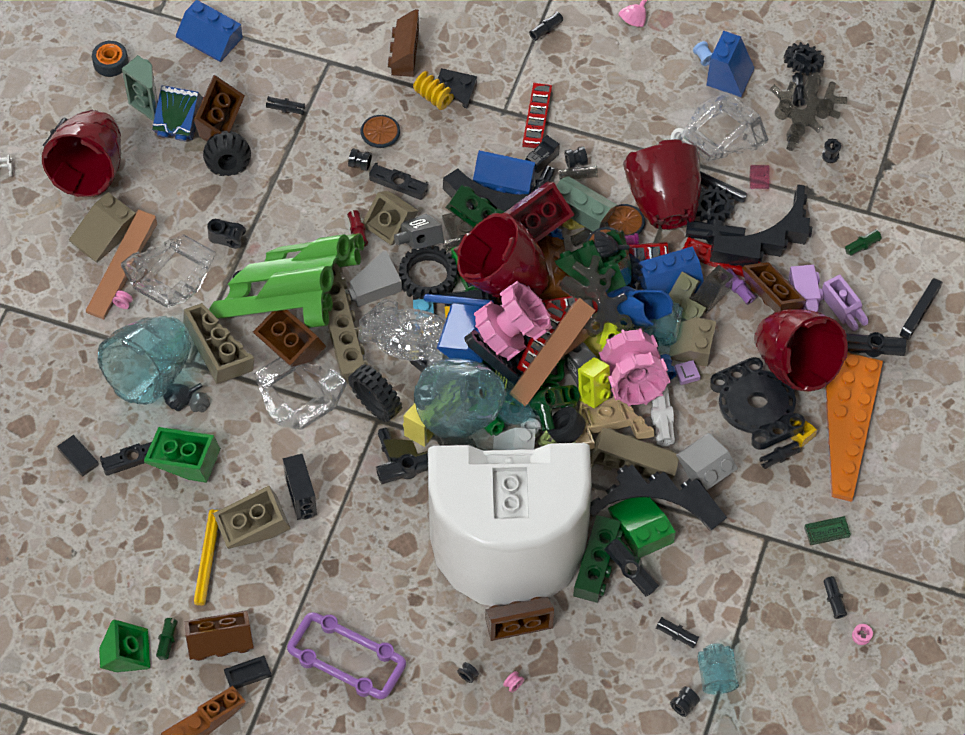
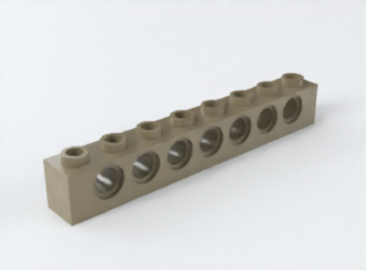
M334 263L332 267L333 285L328 292H325L331 295L333 302L332 310L328 311L329 324L327 326L344 385L349 384L348 377L361 365H368V362L363 360L362 355H365L363 343L358 342L360 332L358 326L354 327L353 322L356 321L354 310L349 308V305H351L349 293L346 294L344 290L347 289L345 277L341 278L340 273H343L342 267Z

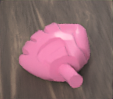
M642 0L640 5L634 4L623 8L619 12V17L629 25L643 27L646 21L644 5L647 0Z

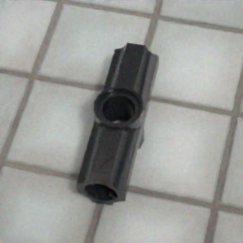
M688 220L685 237L703 239L712 245L714 235L745 236L746 228L725 225L721 220H710L708 223L700 221L690 222Z
M873 332L869 335L846 334L847 352L866 353L873 358L881 354L905 356L906 338L885 337L879 332Z
M428 451L415 455L404 454L399 460L376 466L377 476L381 485L401 478L412 479L417 473L427 471ZM411 465L412 467L405 468L404 466Z
M619 537L612 540L604 548L607 554L621 568L622 574L629 578L645 597L659 587L660 583L645 568L641 558L634 555ZM634 563L637 570H630L627 564Z

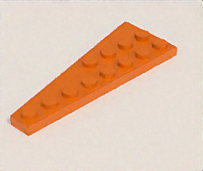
M847 353V358L837 376L825 386L829 433L828 444L830 450L829 461L831 467V495L833 498L852 502L883 364L881 360Z

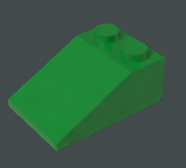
M158 427L144 462L187 480L207 483L221 448L214 435Z
M629 498L608 507L612 518L621 521L620 529L623 530V537L634 555L642 558L674 543L676 533L666 515L651 498Z

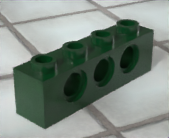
M463 185L458 188L445 207L473 228L484 220L482 214L489 216L494 213H504V211L491 206L487 199L480 198L474 194L475 192L472 188ZM466 203H472L474 210L469 209Z
M599 515L596 516L574 586V597L598 603L599 597L604 596L607 584H604V580L610 577L612 566L609 565L612 558L604 548L615 538H622L621 521ZM605 539V540H608L609 542H608V543H602L600 540ZM600 557L604 560L596 561L595 558ZM594 575L597 576L598 579L593 580L590 579L589 576Z

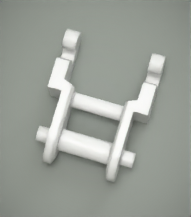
M10 155L0 158V162L7 161V164H1L0 167H8L9 176H13L12 163H10L12 158H10Z

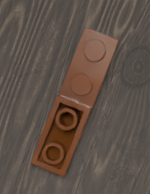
M231 686L198 706L195 713L163 731L161 735H209L233 716L246 701Z

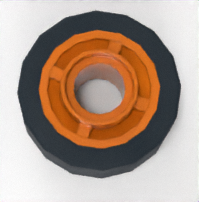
M108 40L101 42L92 51L91 57L94 69L105 77L120 75L123 73L122 68L128 64L126 48L117 41Z

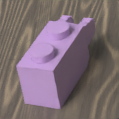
M814 265L790 267L789 283L806 299L801 310L818 312L820 300H823V291L818 286L820 282L819 273L815 272Z
M841 275L824 282L822 288L823 299L842 324L846 323L853 331L858 330V324L854 318H857L863 326L868 324V318L861 310V300Z

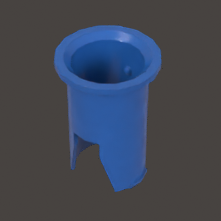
M624 286L607 294L604 300L603 313L606 321L633 328L636 326H653L652 320L660 319L672 313L673 302L669 294L662 290H634L629 286Z

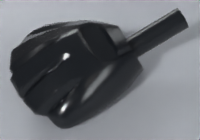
M595 231L594 244L601 258L611 257L617 254L618 250L630 249L629 245H618L611 236L604 232Z
M179 383L167 384L164 386L163 399L171 409H175L177 412L181 411L189 404L192 393L202 388L203 385L199 383L189 388Z

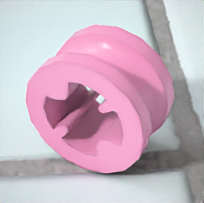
M117 291L116 297L112 300L113 303L119 308L128 309L129 303L133 300L132 296L124 291Z
M866 624L857 625L852 632V639L858 645H866L873 636L872 629ZM860 631H864V634H867L865 638H861V635H858Z
M517 671L511 673L503 683V686L509 687L511 693L515 692L524 682V678L522 676L519 677Z

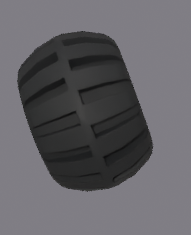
M222 131V134H214L213 137L208 139L203 150V159L207 168L216 175L220 174L219 176L238 175V172L242 173L247 168L246 166L249 165L251 150L245 138L232 131L230 133Z

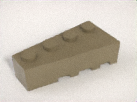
M203 303L184 309L183 324L216 384L253 371L254 357L243 349V345L230 335L226 327L223 328L219 324L218 319Z
M609 428L601 430L594 440L595 448L590 449L591 467L594 464L604 466V470L612 471V468L620 469L624 465L628 467L633 465L642 474L644 479L650 478L658 471L660 474L665 472L672 480L675 477L679 462L676 456L677 453L670 449L657 447L653 443L637 440L633 436L623 435Z

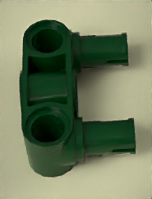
M561 385L535 393L529 405L539 413L542 431L555 429L551 410L559 407L561 409L564 407L575 408L577 406L576 403L580 399V392L575 385Z

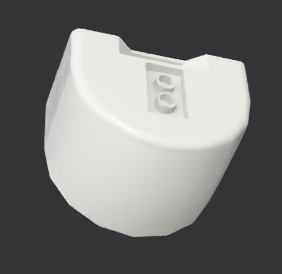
M586 443L547 444L535 450L483 451L469 445L432 446L428 448L430 540L436 565L454 589L480 604L505 606L514 601H530L534 597L550 598L568 586L581 567L588 538L592 488L590 446Z

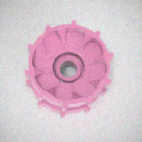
M518 281L500 293L502 296V307L490 301L474 313L476 316L475 327L478 328L484 343H487L496 352V355L506 357L508 360L526 348L523 336L527 335L537 340L552 328L551 315L547 312L542 299H539L529 286L526 287Z
M641 328L630 331L622 330V333L615 335L611 339H606L607 343L602 352H599L601 360L610 366V376H608L615 400L619 399L626 403L628 407L639 404L647 405L648 402L658 396H663L662 392L667 384L671 383L667 374L668 369L664 359L660 357L654 335H648Z

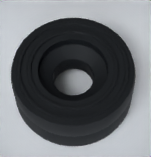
M564 407L552 415L555 429L547 430L556 443H573L584 432L586 422L575 408Z

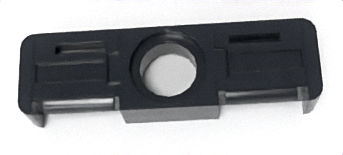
M375 163L369 172L370 181L419 200L424 198L425 192L429 189L428 182L425 183L411 178V175L396 169L392 171L378 166V163ZM397 178H401L404 180V182L402 184H396L394 183V180Z
M152 442L143 445L138 443L120 449L119 453L104 458L100 456V462L105 475L109 476L144 464V459ZM132 452L138 454V458L135 460H129L127 456Z

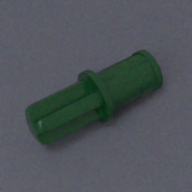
M875 229L865 236H859L857 240L845 246L846 254L852 256L863 249L867 250L870 245L881 241L882 236L880 232Z
M165 618L162 633L158 636L160 641L156 657L159 660H167L169 657L171 645L175 642L174 634L178 624L176 619L173 620V623H171L172 618Z

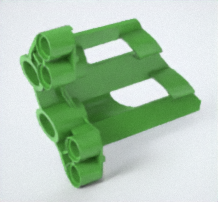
M358 233L320 237L313 242L281 246L268 251L264 262L248 264L228 283L230 287L228 296L224 300L214 301L209 311L217 319L303 308L305 326L308 328L327 326L329 324L328 311L332 310L333 302L331 295L325 292H328L333 285L332 267L334 263L339 267L360 265V251L364 249L363 236ZM301 251L294 258L286 259L287 253ZM267 281L257 296L247 297L251 290V283Z

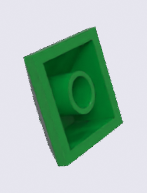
M112 620L99 647L100 668L117 673L149 669L148 629L119 620Z

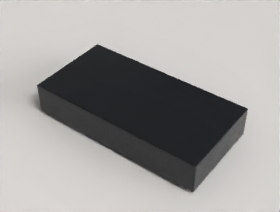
M74 434L57 446L61 454L82 477L99 465L98 461Z
M265 655L224 669L229 687L233 686L235 689L272 677Z

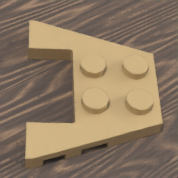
M610 396L595 409L580 402L579 413L585 419L586 426L582 435L576 440V443H586L590 446V449L595 448L591 434L600 433L603 428L621 429L631 426L637 440L654 437V429L651 426L648 427L645 424V420L641 416H637L631 406L628 407L626 403L619 399L615 400L614 396Z

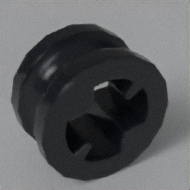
M464 662L462 664L463 668H459L457 673L466 682L473 683L474 677H478L479 672L474 666Z

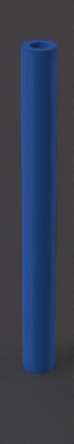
M425 294L424 296L425 302L483 307L490 301L493 302V300Z

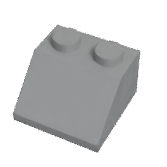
M707 433L676 454L687 476L692 481L697 478L705 490H708L738 469L729 451L710 433Z

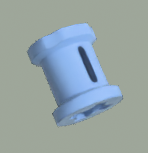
M702 41L694 46L693 53L698 55L702 66H707L710 63L712 52L708 48V43Z

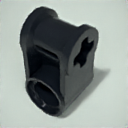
M215 218L207 224L208 239L214 244L238 249L242 244L241 238L245 234L246 228L239 223Z

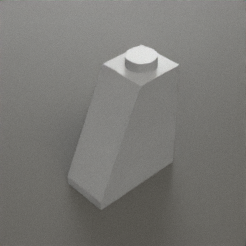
M386 250L380 253L350 281L348 293L352 301L355 300L358 307L402 291L401 279Z

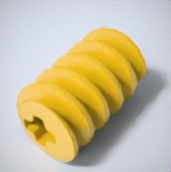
M428 71L422 72L413 84L414 91L419 93L428 102H431L439 110L445 109L454 97L453 94H450L451 88H445L446 85L444 83L440 84L439 79L434 80V76L429 75Z

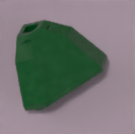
M614 229L606 232L618 245H627L623 230L617 232ZM593 239L582 243L583 247L572 252L568 250L560 253V257L555 260L559 268L587 289L611 292L627 286L631 282L632 266L628 250H618V253L611 257L601 258Z

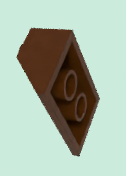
M418 9L397 19L396 27H392L394 42H390L392 57L389 56L388 68H391V75L414 77L419 38Z
M213 75L194 118L199 137L206 142L214 134H222V131L230 133L245 97L244 94L216 75Z
M769 262L743 266L742 271L745 282L754 293L759 295L764 304L769 306L774 312L788 309L801 310L806 299Z
M288 310L271 312L253 331L262 342L290 367L313 361L326 348L321 339Z
M534 597L530 601H514L509 605H494L489 609H485V620L490 641L553 629L554 607L549 598Z
M248 610L184 621L190 660L201 661L209 656L223 657L231 652L245 653L250 649H254Z

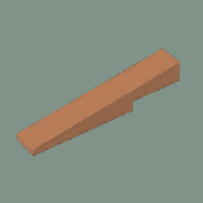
M138 209L86 308V313L103 320L105 319L114 304L112 300L116 297V292L121 291L140 260L139 254L157 226L155 215Z
M581 298L575 301L554 332L545 341L509 393L521 404L526 406L593 315L595 310Z

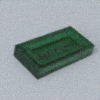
M845 516L813 522L804 526L810 546L849 538L851 535Z

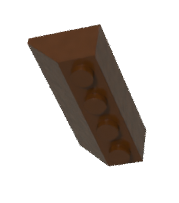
M546 235L537 243L545 256L549 270L547 277L549 281L545 290L538 297L544 301L573 296L571 277L555 263V260L560 257L559 254L565 252L563 239Z

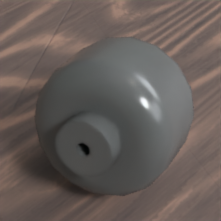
M196 392L192 394L189 406L193 412L199 411L203 413L210 406V401L204 393Z

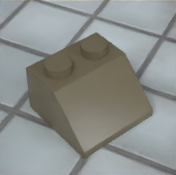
M381 191L377 193L362 223L366 229L388 244L394 245V234L402 232L401 223L415 218L418 210L392 192Z
M696 317L676 323L669 351L671 359L680 362L694 360L695 365L707 367L716 321Z

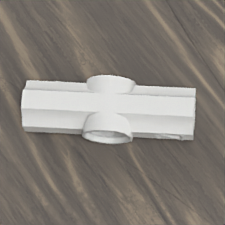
M668 387L662 392L663 396H658L651 401L652 425H655L657 445L662 447L670 446L675 442L673 430L674 414L673 407L670 406Z

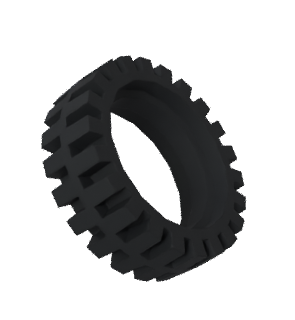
M428 246L427 249H411V253L408 251L405 257L401 259L399 265L402 290L409 297L413 295V300L418 298L424 299L425 294L444 295L451 293L457 281V266L454 258H452L450 253L446 254V250L443 248L439 251V246H435L434 249H431V246ZM425 260L435 261L446 268L447 277L439 285L422 287L413 283L410 279V268L416 263Z
M364 364L348 377L351 390L356 394L357 399H360L361 404L365 405L366 409L371 411L379 420L388 422L402 410V402L400 397L397 396V392L392 389V385L387 383V379L383 378L382 374L377 373L376 369Z

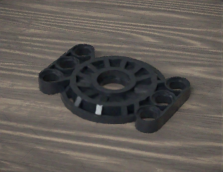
M748 358L711 376L710 387L714 392L720 393L719 408L724 419L736 429L752 433L751 444L755 449L764 450L803 432L805 429L804 416L794 413L796 396L793 388L778 379L772 372L763 370V362L760 358ZM756 364L759 366V369L752 370L749 366ZM734 372H739L742 374V376L739 378H735L731 374ZM722 380L725 383L718 386L714 384V381ZM759 396L766 399L767 403L761 408H754L748 404L747 400L751 397ZM722 397L726 400V405L722 404ZM791 398H792V401H793V405H792V406L789 405V400H790ZM796 420L801 422V425L796 427L790 423ZM779 428L784 432L778 435L773 433V430ZM761 436L764 437L766 441L759 443L755 440V438Z

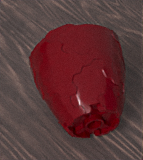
M92 109L73 116L56 129V132L43 148L41 155L44 171L55 187L64 193L77 197L99 195L109 188L119 169L122 154L121 133L115 119L110 114Z
M679 139L662 140L658 145L630 152L626 156L623 167L630 190L640 211L654 228L659 229V226H661L663 230H672L686 226L688 220L690 222L695 220L701 194L700 154L696 146L683 143Z
M507 213L489 215L463 237L457 251V267L461 277L471 286L501 299L500 293L516 281L526 287L529 286L537 296H540L547 287L549 270L545 256L528 230L512 215Z
M788 309L774 312L761 321L754 334L755 346L768 369L782 382L799 391L811 392L827 386L840 372L847 358L848 351L847 336L842 326L836 320L811 310Z

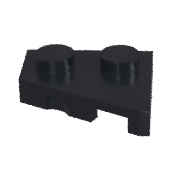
M441 68L438 76L440 84L444 83L446 85L445 88L450 87V94L454 95L453 100L457 99L464 108L468 109L477 83V76Z

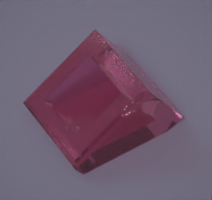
M769 165L750 166V189H769Z

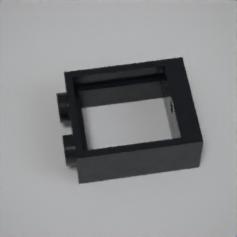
M303 453L282 458L285 481L297 520L310 519L317 515L316 497Z

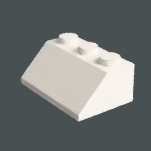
M515 427L497 436L494 435L493 450H534L536 429Z

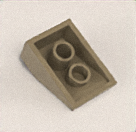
M107 192L92 206L69 238V242L97 263L123 240L136 213Z
M270 486L213 513L228 549L271 539L291 529L280 501Z

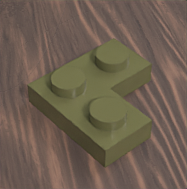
M681 272L669 293L673 302L672 312L686 320L703 317L707 308L691 300L700 281Z

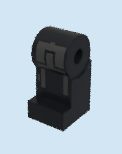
M546 135L534 151L528 154L525 160L535 162V172L539 173L559 155L560 144Z

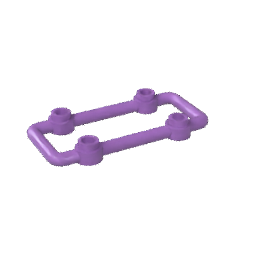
M314 612L307 614L287 645L289 654L298 658L301 666L304 668H312L313 666L355 687L357 694L362 697L371 695L377 699L387 698L406 667L405 658L395 653L391 644H378L338 624L337 618L333 615L322 616ZM315 621L321 624V628L325 633L331 634L336 632L376 652L378 659L383 662L392 660L398 663L384 688L380 691L373 687L370 679H356L317 659L316 653L311 649L303 651L297 649L296 646L310 623Z

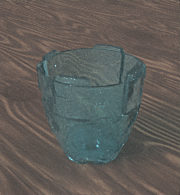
M158 316L140 319L113 332L110 337L99 345L97 363L105 379L114 389L115 394L129 403L143 405L154 403L162 397L182 372L191 349L188 329L177 318Z
M446 358L425 368L420 374L414 390L417 413L423 424L435 435L453 439L476 434L492 423L500 413L506 396L503 381L492 370L480 362L461 358ZM481 388H482L483 397H481L480 394H479V391H480Z

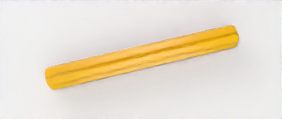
M210 509L208 513L194 595V604L198 606H204L206 603L218 532V524L213 513L219 510Z

